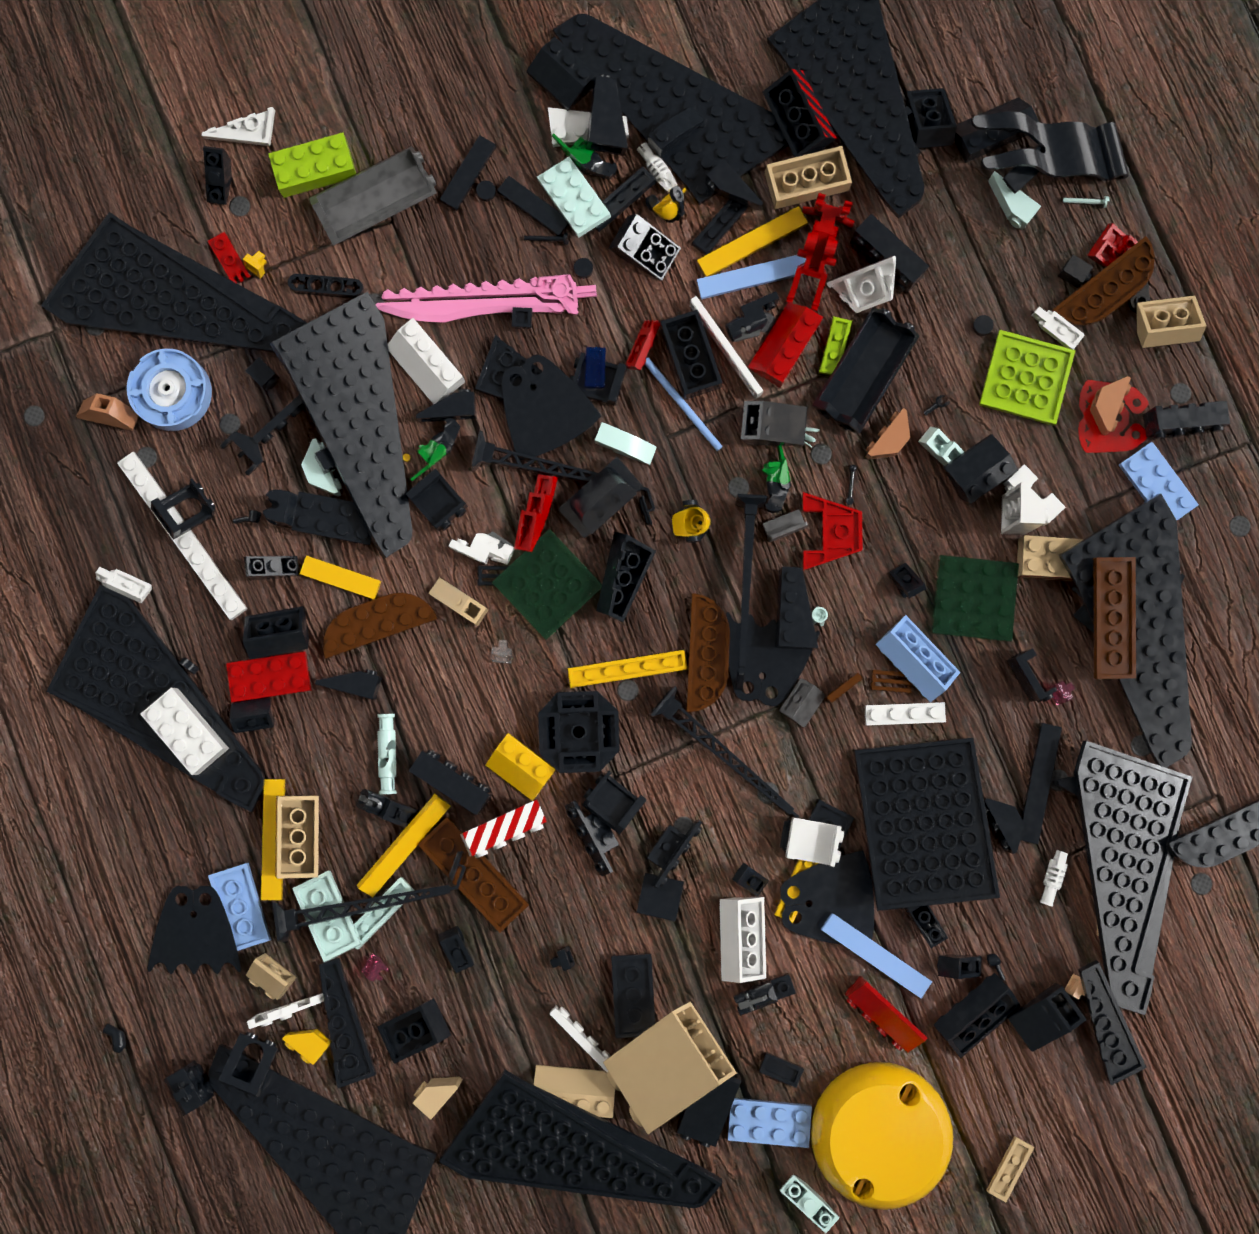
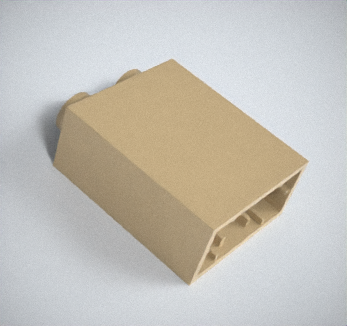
M691 1002L669 1013L603 1062L608 1070L607 1077L610 1084L616 1090L622 1092L630 1105V1115L633 1121L640 1127H644L647 1134H650L737 1074Z

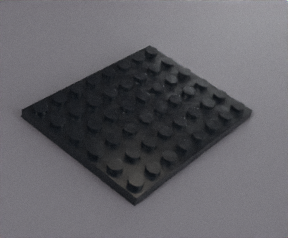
M974 738L855 750L854 756L877 911L1000 898Z

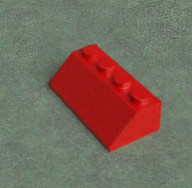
M787 303L750 362L748 369L781 388L821 324L823 316L808 307Z
M862 976L845 992V995L848 997L846 1001L854 1009L859 1007L863 1011L861 1015L869 1023L874 1021L878 1025L876 1029L884 1037L889 1035L893 1039L891 1043L898 1050L904 1049L906 1052H910L928 1039Z

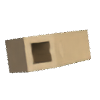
M440 577L428 593L476 626L480 624L488 612L486 607Z

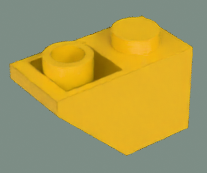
M318 1029L289 1032L282 1038L290 1050H296L301 1054L300 1058L304 1062L311 1063L312 1065L319 1060L331 1045V1040Z

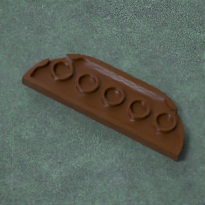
M1147 236L1061 302L1052 312L1055 311L1072 325L1085 326L1102 321L1144 288L1153 273L1155 253Z
M408 593L389 594L349 608L337 615L326 630L323 641L325 659L438 620L437 615L427 602Z
M692 593L687 712L705 709L721 696L727 684L729 667L730 627L724 611L712 599Z

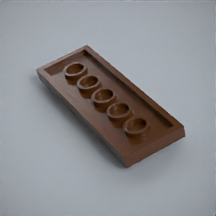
M1136 557L1093 558L1094 679L1136 678Z
M447 817L418 846L447 877L457 852L464 851L460 864L465 866L466 870L459 890L501 933L530 904L484 855L479 858L469 856L460 835L463 832ZM458 867L455 878L452 881L455 885L457 884L462 867Z

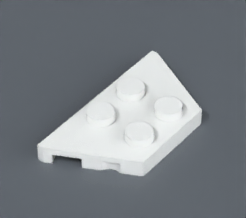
M892 256L828 281L827 286L835 289L840 294L839 297L844 302H847L849 307L856 313L891 301L894 294L896 257Z

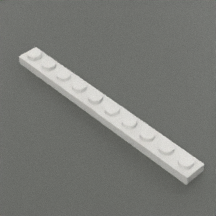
M135 452L130 453L117 463L150 509L152 500L159 498L161 501L167 497ZM175 507L167 510L177 525L184 522V519ZM191 530L173 540L230 620H233L248 609Z

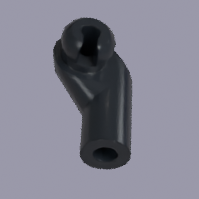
M107 1024L103 1033L112 1037L113 1051L120 1053L126 1047L125 1033Z

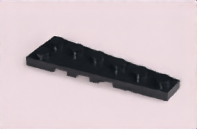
M340 958L320 964L319 969L325 997L324 1003L325 1010L327 1011L328 1030L330 1031L331 1051L334 1058L337 1088H341L375 1076L377 1072Z
M1095 960L1079 968L1078 971L1106 1078L1112 1086L1147 1067L1101 965Z

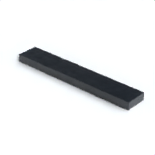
M1041 723L1022 813V820L1025 826L1021 841L1039 844L1062 727Z

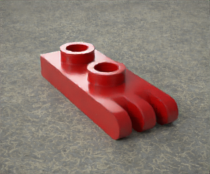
M225 232L208 240L209 245L231 281L237 283L234 279L237 276L239 281L243 282L244 279L241 276L243 272L247 278L251 277Z
M658 320L644 321L625 363L628 369L641 370L644 366L646 356L653 346V340L660 327Z

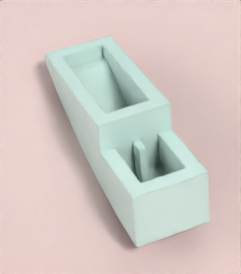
M603 422L595 438V444L609 448L615 453L647 465L651 464L657 448L632 434Z
M930 427L918 441L944 466L964 453L954 441H950L936 427Z

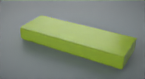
M833 316L819 370L820 374L831 376L844 355L852 324L851 320Z

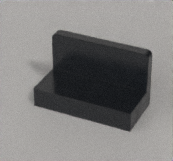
M267 697L232 703L229 720L234 733L273 728L275 721L271 713V698Z

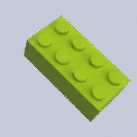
M344 133L268 153L278 190L283 198L342 182L357 174Z

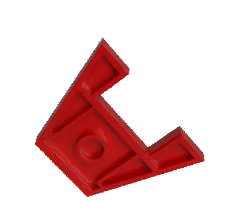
M805 492L802 493V513H822V551H803V571L863 551L862 511Z

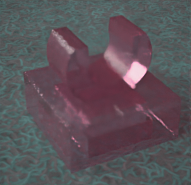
M1060 681L1048 687H1056L1057 691L1052 694L1057 705L1074 698L1071 694V691L1075 689L1072 682L1065 684L1064 681Z
M372 954L363 967L362 972L367 979L374 982L375 979L380 981L383 979L379 974L381 970L388 972L389 969L379 956Z

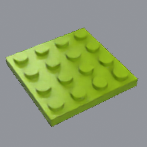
M999 330L979 405L1055 426L1076 350Z

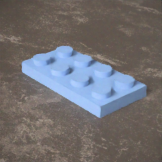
M1150 442L1119 464V467L1144 501L1161 493L1176 520L1199 505L1153 442Z
M249 863L208 875L211 887L218 893L226 911L237 951L270 941L271 937Z
M735 1098L729 1112L727 1139L728 1141L809 1148L812 1106Z

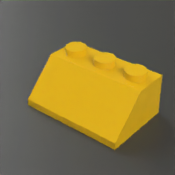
M510 733L505 736L486 763L488 768L532 801L556 771L552 765Z

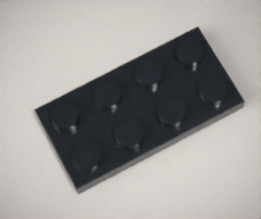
M652 954L611 955L616 1038L638 1037L655 1024Z

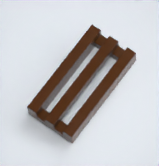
M872 670L871 690L911 693L912 683L908 679L905 681L876 678V674L906 677L902 672ZM876 682L907 685V688L875 686Z
M855 673L825 697L828 703H833L861 681V675Z

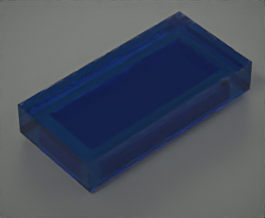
M586 347L585 387L604 388L606 348Z

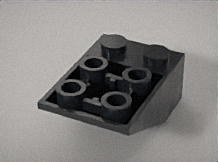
M638 214L626 217L608 249L628 263L662 281L681 248Z
M744 401L741 440L747 445L804 446L808 407L768 401Z
M1054 983L1009 1016L1008 1020L1030 1051L1033 1052L1071 1032L1085 1022L1086 1018L1061 985Z

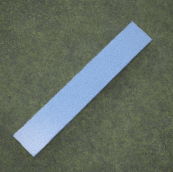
M794 255L697 279L701 300L792 278L795 276L797 266L804 263L806 258Z
M831 913L822 926V931L918 997L922 998L932 983L931 980L835 914Z

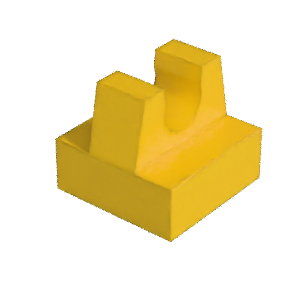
M258 251L253 256L247 253L243 258L246 269L260 279L265 274V255Z

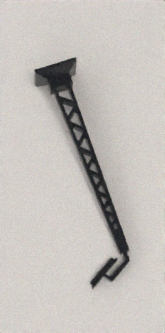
M481 430L479 431L471 465L472 472H475L481 463L486 465L497 464L583 482H589L598 474L597 472L495 447V444L485 442L483 431ZM494 451L507 454L500 460L493 459ZM513 456L517 464L506 462V460ZM519 458L530 461L522 465ZM537 462L540 468L531 467L529 465ZM543 464L551 465L552 467L546 470ZM559 467L562 473L553 470ZM564 469L571 470L572 472L567 474ZM642 487L640 490L647 492L652 509H647L643 495L639 499V503L646 524L652 526L649 512L655 510V505L649 488Z
M737 494L735 506L744 509L745 530L739 670H737L734 690L743 689L754 525L757 509L764 507L767 495Z
M671 687L648 716L653 717L662 714L666 719H671L788 815L792 814L795 818H799V815L793 811L794 808L681 707L682 704L675 699L677 687ZM679 709L689 719L677 720L673 715ZM692 721V732L682 723ZM696 725L707 735L696 736ZM700 738H711V747ZM715 742L723 749V751L715 750ZM728 753V761L720 754ZM732 758L735 759L739 764L732 765ZM736 767H743V773ZM747 771H748L753 777H747ZM789 819L784 821L780 848L783 851L786 850L787 838L789 837Z
M464 851L457 852L448 876L453 881L458 867H462L457 884L453 887L444 885L303 910H286L283 905L272 902L277 941L287 943L289 932L297 931L300 927L450 894L452 890L459 889L466 867L460 864ZM393 898L398 900L397 902L391 903ZM386 899H387V901H386L385 904H383V903L380 902V900H386ZM373 902L379 904V906L370 907ZM367 903L364 909L357 904ZM352 905L358 909L357 911L348 912ZM345 907L341 914L333 908ZM327 910L335 914V916L323 918ZM321 911L317 919L313 918L309 913ZM304 914L311 921L298 923V915Z

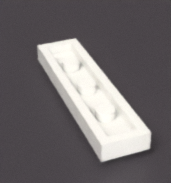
M945 702L864 706L865 725L946 722Z
M556 1005L550 1011V1015L608 1072L603 1062L611 1055L605 1050L602 1052L597 1047L598 1042L592 1036L587 1037L583 1033L584 1028L577 1021L573 1023L570 1020V1014L562 1006L559 1008Z

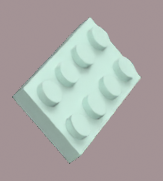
M570 157L537 176L539 183L578 238L611 218L610 212Z
M329 870L292 888L301 910L344 903ZM345 907L333 909L341 914ZM327 910L323 918L335 916V914ZM321 911L310 912L309 914L317 919ZM304 915L306 922L311 921ZM350 916L308 926L323 962H328L362 944Z

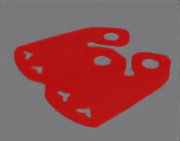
M1087 380L1080 393L1079 408L1084 417L1079 423L1078 433L1080 444L1086 453L1129 451L1135 449L1147 439L1145 429L1138 423L1133 424L1124 433V436H1120V432L1129 425V412L1125 407H1123L1120 413L1122 420L1117 423L1115 430L1106 436L1101 434L1090 408L1096 392L1102 387L1111 384L1109 382ZM1089 386H1090L1091 389H1092V391L1089 392V393H1087V391L1089 390ZM1134 387L1130 388L1127 396L1124 395L1123 400H1125V404L1134 414L1142 413L1149 405L1147 398ZM1134 399H1139L1141 401V405L1139 407H1135L1133 405ZM1086 400H1087V402L1090 403V405L1088 406V408H1086V405H1087V403L1085 402ZM1087 424L1089 430L1085 432V425ZM1133 431H1138L1140 433V437L1138 439H1134L1132 437ZM1086 439L1091 442L1089 447H1087Z

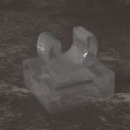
M499 640V646L492 647V662L512 664V649L508 648L507 640Z

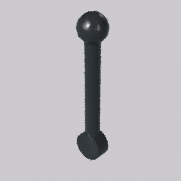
M854 464L849 467L851 475L849 494L846 499L847 505H852L854 502L852 493L854 474L857 470V466Z

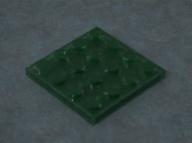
M551 529L538 539L532 552L525 551L492 582L545 640L556 632L602 588V584Z
M940 555L932 634L1012 642L1019 563Z

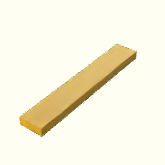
M798 206L698 259L697 263L705 277L712 276L806 226L808 222Z
M685 650L567 668L570 688L688 670Z
M265 779L261 900L283 899V878L277 879L275 877L276 796H285V779Z
M434 794L356 885L358 889L374 897L451 805L437 794Z

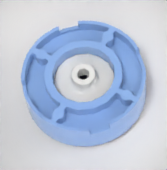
M176 349L152 351L143 356L134 371L130 372L127 381L129 403L137 415L158 429L166 431L186 429L197 423L204 416L210 405L212 386L207 372L197 361L182 351Z

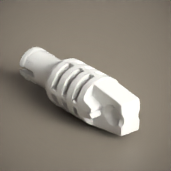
M647 142L641 144L643 148L641 149L639 146L637 151L646 161L647 169L666 191L670 192L672 187L678 185L670 169L658 155L653 153Z
M1056 850L1054 858L1050 859L1043 881L1045 888L1040 903L1053 907L1057 889L1060 890L1062 887L1063 878L1067 870L1068 864L1065 863L1068 853Z

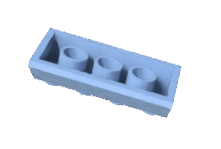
M906 615L875 644L930 703L945 692L960 674V671Z

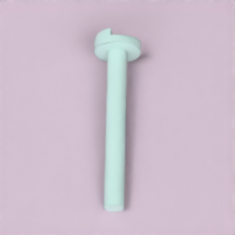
M1105 196L1104 199L1063 198V203L1103 204V208L1107 207V201H1109L1108 196Z

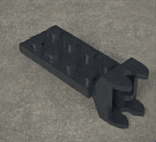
M300 395L253 437L235 431L220 445L221 449H225L234 441L242 450L237 456L241 458L246 454L254 462L245 472L247 476L265 462L260 444L268 443L274 437L272 433L276 429L281 431L288 424L286 421L291 416L295 418L303 411L300 407L304 403Z
M278 489L271 490L266 494L272 506L263 510L265 519L273 525L292 527V531L371 545V538L364 526L365 523L355 503L352 501L300 491L297 495L290 491Z

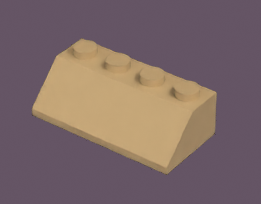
M536 1065L534 1086L598 1117L613 1118L615 1088L610 1084L606 1071Z

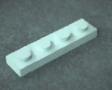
M400 877L382 896L415 890L403 877ZM393 898L391 903L397 902L398 900ZM387 899L380 900V902L383 904H385L387 901ZM375 902L371 907L379 906V904ZM402 905L365 913L354 924L362 942L361 945L355 948L360 949Z

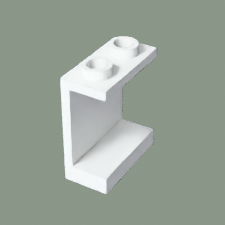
M792 817L785 857L835 867V862L839 863L841 852L838 851V845L843 841L844 831H841V826Z

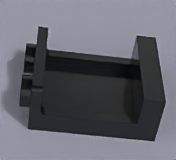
M581 352L580 357H576L574 363L575 375H571L570 379L581 389L587 398L616 406L627 365L622 363L615 365L588 357L585 353Z
M436 468L406 493L438 532L441 529L444 531L452 524L451 521L455 517L460 518L467 511L468 505Z
M1032 648L1024 650L1006 661L1029 701L1045 702L1054 697L1052 693L1056 692L1057 689L1056 687L1043 689L1027 663L1028 660L1037 656Z
M608 771L606 775L601 773L595 781L597 784L595 789L589 788L583 796L586 800L582 806L620 835L647 799L642 795L637 798L610 776L612 772Z

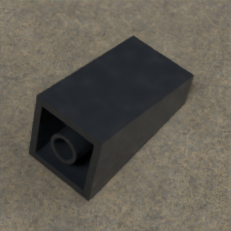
M739 1072L682 1111L677 1125V1133L680 1134L681 1138L691 1140L692 1138L698 1140V1143L702 1146L710 1147L712 1145L716 1147L742 1081Z

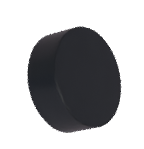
M482 181L477 185L476 192L480 200L488 202L495 197L496 189L492 182Z
M587 258L578 259L574 264L575 275L581 279L589 278L593 273L592 262Z
M986 315L977 317L973 323L974 332L980 336L988 335L993 329V320Z
M183 657L179 662L194 675L199 670L186 657Z

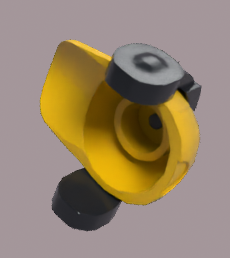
M678 186L672 187L670 193L661 202L652 194L646 198V205L650 211H654L659 217L665 219L666 222L673 223L678 221L685 214L683 200L686 188L681 190Z
M697 500L682 501L683 507L687 509L673 515V533L676 536H687L686 543L701 542V539L708 532L711 522L710 517L698 505Z

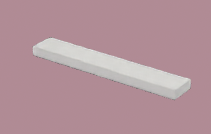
M695 296L690 300L691 309L693 311L698 309L703 326L751 394L757 399L762 395L763 389L700 300Z

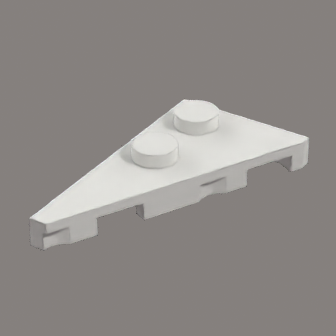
M270 107L267 108L268 111L259 114L253 113L245 118L241 117L227 122L228 125L219 128L212 127L202 132V137L211 140L270 146L275 109Z
M321 993L257 1014L247 1021L249 1029L260 1025L264 1027L272 1024L273 1020L280 1018V1021L291 1018L294 1012L324 1002V994Z

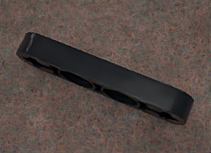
M293 274L288 279V286L294 293L356 298L364 294L365 291L362 282L354 278ZM299 279L301 283L307 284L308 289L302 284H299L298 288H296L293 283H296ZM314 281H321L322 286L320 289H312L311 285ZM334 282L341 284V289L337 292L331 290V285ZM345 283L349 288H353L355 284H357L358 288L360 289H357L356 293H353L352 289L346 288L345 292Z

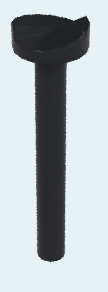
M564 233V236L524 235V240L564 241V245L569 243L567 233Z

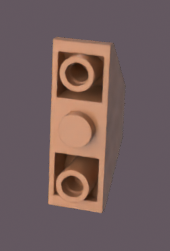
M1128 376L1102 387L1095 394L1090 411L1101 434L1104 436L1111 431L1113 432L1117 426L1118 421L1116 417L1123 410L1124 403L1122 401L1124 395L1127 396L1131 388L1129 384L1131 378Z
M96 393L83 400L76 417L133 431L139 415L135 413L133 408L119 399Z
M903 408L900 413L896 410L889 419L892 422L888 428L884 426L878 433L879 440L876 443L872 441L867 447L866 451L868 454L865 456L866 459L894 457L899 453L910 439L906 409Z

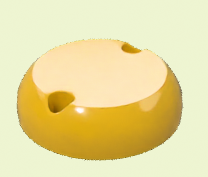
M874 1062L858 1065L845 1071L835 1078L823 1091L816 1104L811 1121V1144L819 1169L831 1186L842 1196L858 1205L872 1209H897L922 1199L940 1182L947 1170L952 1155L953 1128L945 1103L934 1087L922 1076L901 1065ZM907 1085L903 1094L901 1095V1089L903 1088V1086ZM860 1179L857 1187H855V1182Z

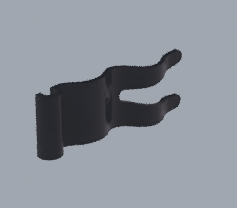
M1014 111L976 115L971 119V124L976 129L1022 132L1044 149V153L1029 148L984 157L981 160V165L986 170L1029 166L1051 177L1088 175L1095 176L1104 181L1113 180L1119 176L1120 180L1129 176L1115 122H1108L1098 127H1092L1083 122L1046 124L1034 121L1024 113Z

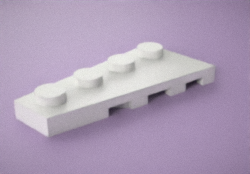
M548 107L551 136L554 133L566 145H573L580 137L587 140L590 112L567 111L566 109ZM622 116L626 138H629L627 117ZM552 137L553 147H559L560 145Z

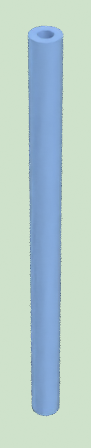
M646 358L644 365L716 451L720 450L723 447L650 358Z

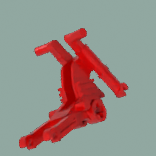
M818 193L814 207L803 206V214L817 215L821 219L820 222L815 220L812 232H808L804 249H798L797 256L806 258V260L797 266L786 300L787 303H793L801 274L818 278L820 281L811 306V310L815 311L818 310L828 276L824 266L826 264L834 267L837 260L833 257L838 244V240L835 239L839 227L834 226V223L838 221L852 228L855 222L846 217L850 213L853 202L845 200L843 206L838 208L825 204L826 194Z

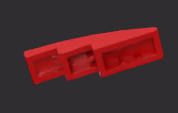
M537 475L534 493L529 492L526 511L521 510L514 549L528 552L533 551L548 517L558 477Z

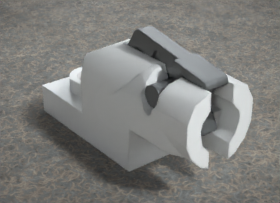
M495 532L489 534L477 533L470 547H468V542L459 538L457 541L452 539L449 544L452 550L485 565L489 558L492 561L507 565L515 550L511 543Z

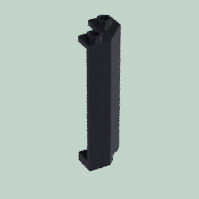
M872 308L812 406L825 418L829 419L831 417L839 422V426L845 430L860 434L918 340L919 334L914 330L915 327L908 322L904 324L896 322L892 318L891 312L885 308Z

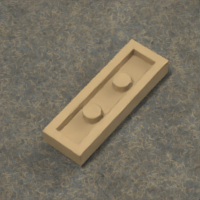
M1014 1136L986 1191L1007 1202L1034 1147Z

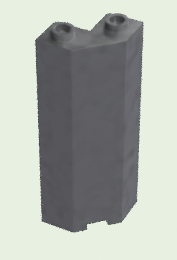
M411 146L309 198L333 246L437 193L434 188L437 184L432 174L428 176L423 168L422 162H424L420 151L416 152Z

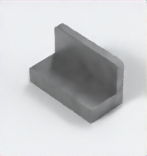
M799 509L762 524L769 543L803 530L808 526L807 522H804Z
M800 678L779 711L802 727H805L826 695L815 685Z

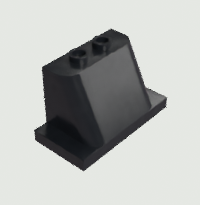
M616 457L566 501L559 510L585 538L590 533L593 534L637 495L636 492L643 485L623 462Z

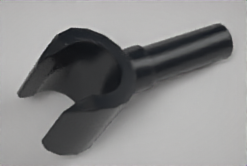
M946 395L938 396L936 403L923 412L924 415H928L939 407H947L950 401L943 405L941 404V399Z
M250 510L249 517L235 518L233 523H258L261 518V512Z
M996 954L987 955L989 967L995 966L1002 981L1006 980L1000 966V958Z

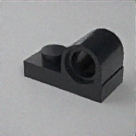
M458 926L439 934V942L456 973L474 965V960L465 945L463 934Z

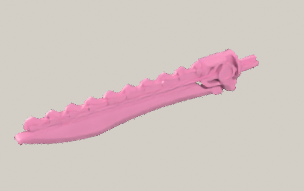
M567 274L534 277L530 279V283H526L518 278L511 285L501 280L497 286H493L485 281L481 283L480 287L468 283L464 289L452 284L448 286V290H444L438 285L433 287L431 291L419 287L415 293L405 288L399 290V294L386 290L382 294V300H411V302L376 303L375 305L378 310L401 318L446 323L478 315L510 313L513 307L532 308L533 312L561 314L566 310L568 314L577 315L578 298L597 297L596 285L577 287L571 275ZM527 295H536V296L539 298V299H537L536 297H520V298H493V299H467V300L420 301V300H423V299H449V298H475V297H501V296H527Z

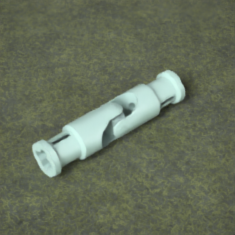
M377 714L379 718V731H377L378 777L381 781L379 794H397L395 790V777H397L396 732L393 730L395 714Z

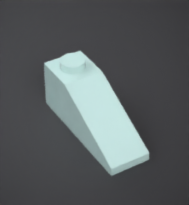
M994 171L988 182L1011 225L1023 230L1040 209L1041 205L1021 190L1014 194L1002 180L1003 177Z

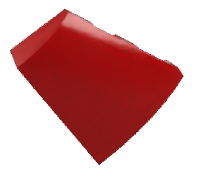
M1109 223L1087 256L1096 263L1107 267L1138 243V241L1131 235L1124 234L1115 224Z

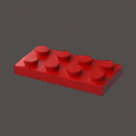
M305 651L226 663L232 703L311 691L307 654Z

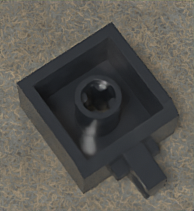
M195 1060L163 1079L183 1116L202 1106L214 1096V1089L203 1076L202 1066L196 1063Z

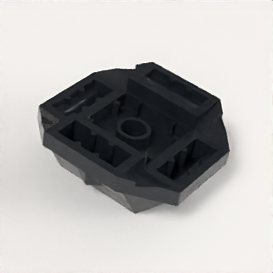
M598 691L557 692L538 713L539 754L559 773L600 772L620 751L618 710ZM578 726L583 727L585 730V734L581 738L575 737L573 733L574 729Z

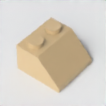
M266 953L253 961L246 974L250 978L249 982L252 985L260 986L265 990L264 993L269 998L277 1000L285 994L297 978Z
M461 1077L432 1078L428 1083L424 1081L414 1093L416 1098L413 1104L429 1119H432L458 1089L463 1079Z

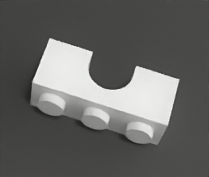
M1024 464L1003 484L1008 492L1021 482H1026L1032 487V484L1038 478ZM1053 493L1042 499L1046 503V509H1048V520L1045 521L1043 526L1050 523L1066 508Z

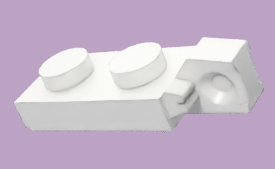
M1038 307L1031 315L1039 322L1038 325L1041 329L1066 348L1074 350L1085 336L1084 333L1055 311L1048 310L1046 312L1041 307Z
M99 567L95 572L96 580L102 582L103 586L139 603H142L152 590L151 584L118 569L108 571Z

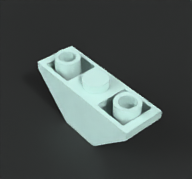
M316 438L312 439L301 464L308 483L335 496H341V483L338 478H334L332 473L335 469L324 474L315 459V453L326 448L324 443H320Z
M792 1175L781 1187L780 1192L825 1233L839 1219V1216L825 1200L797 1176Z

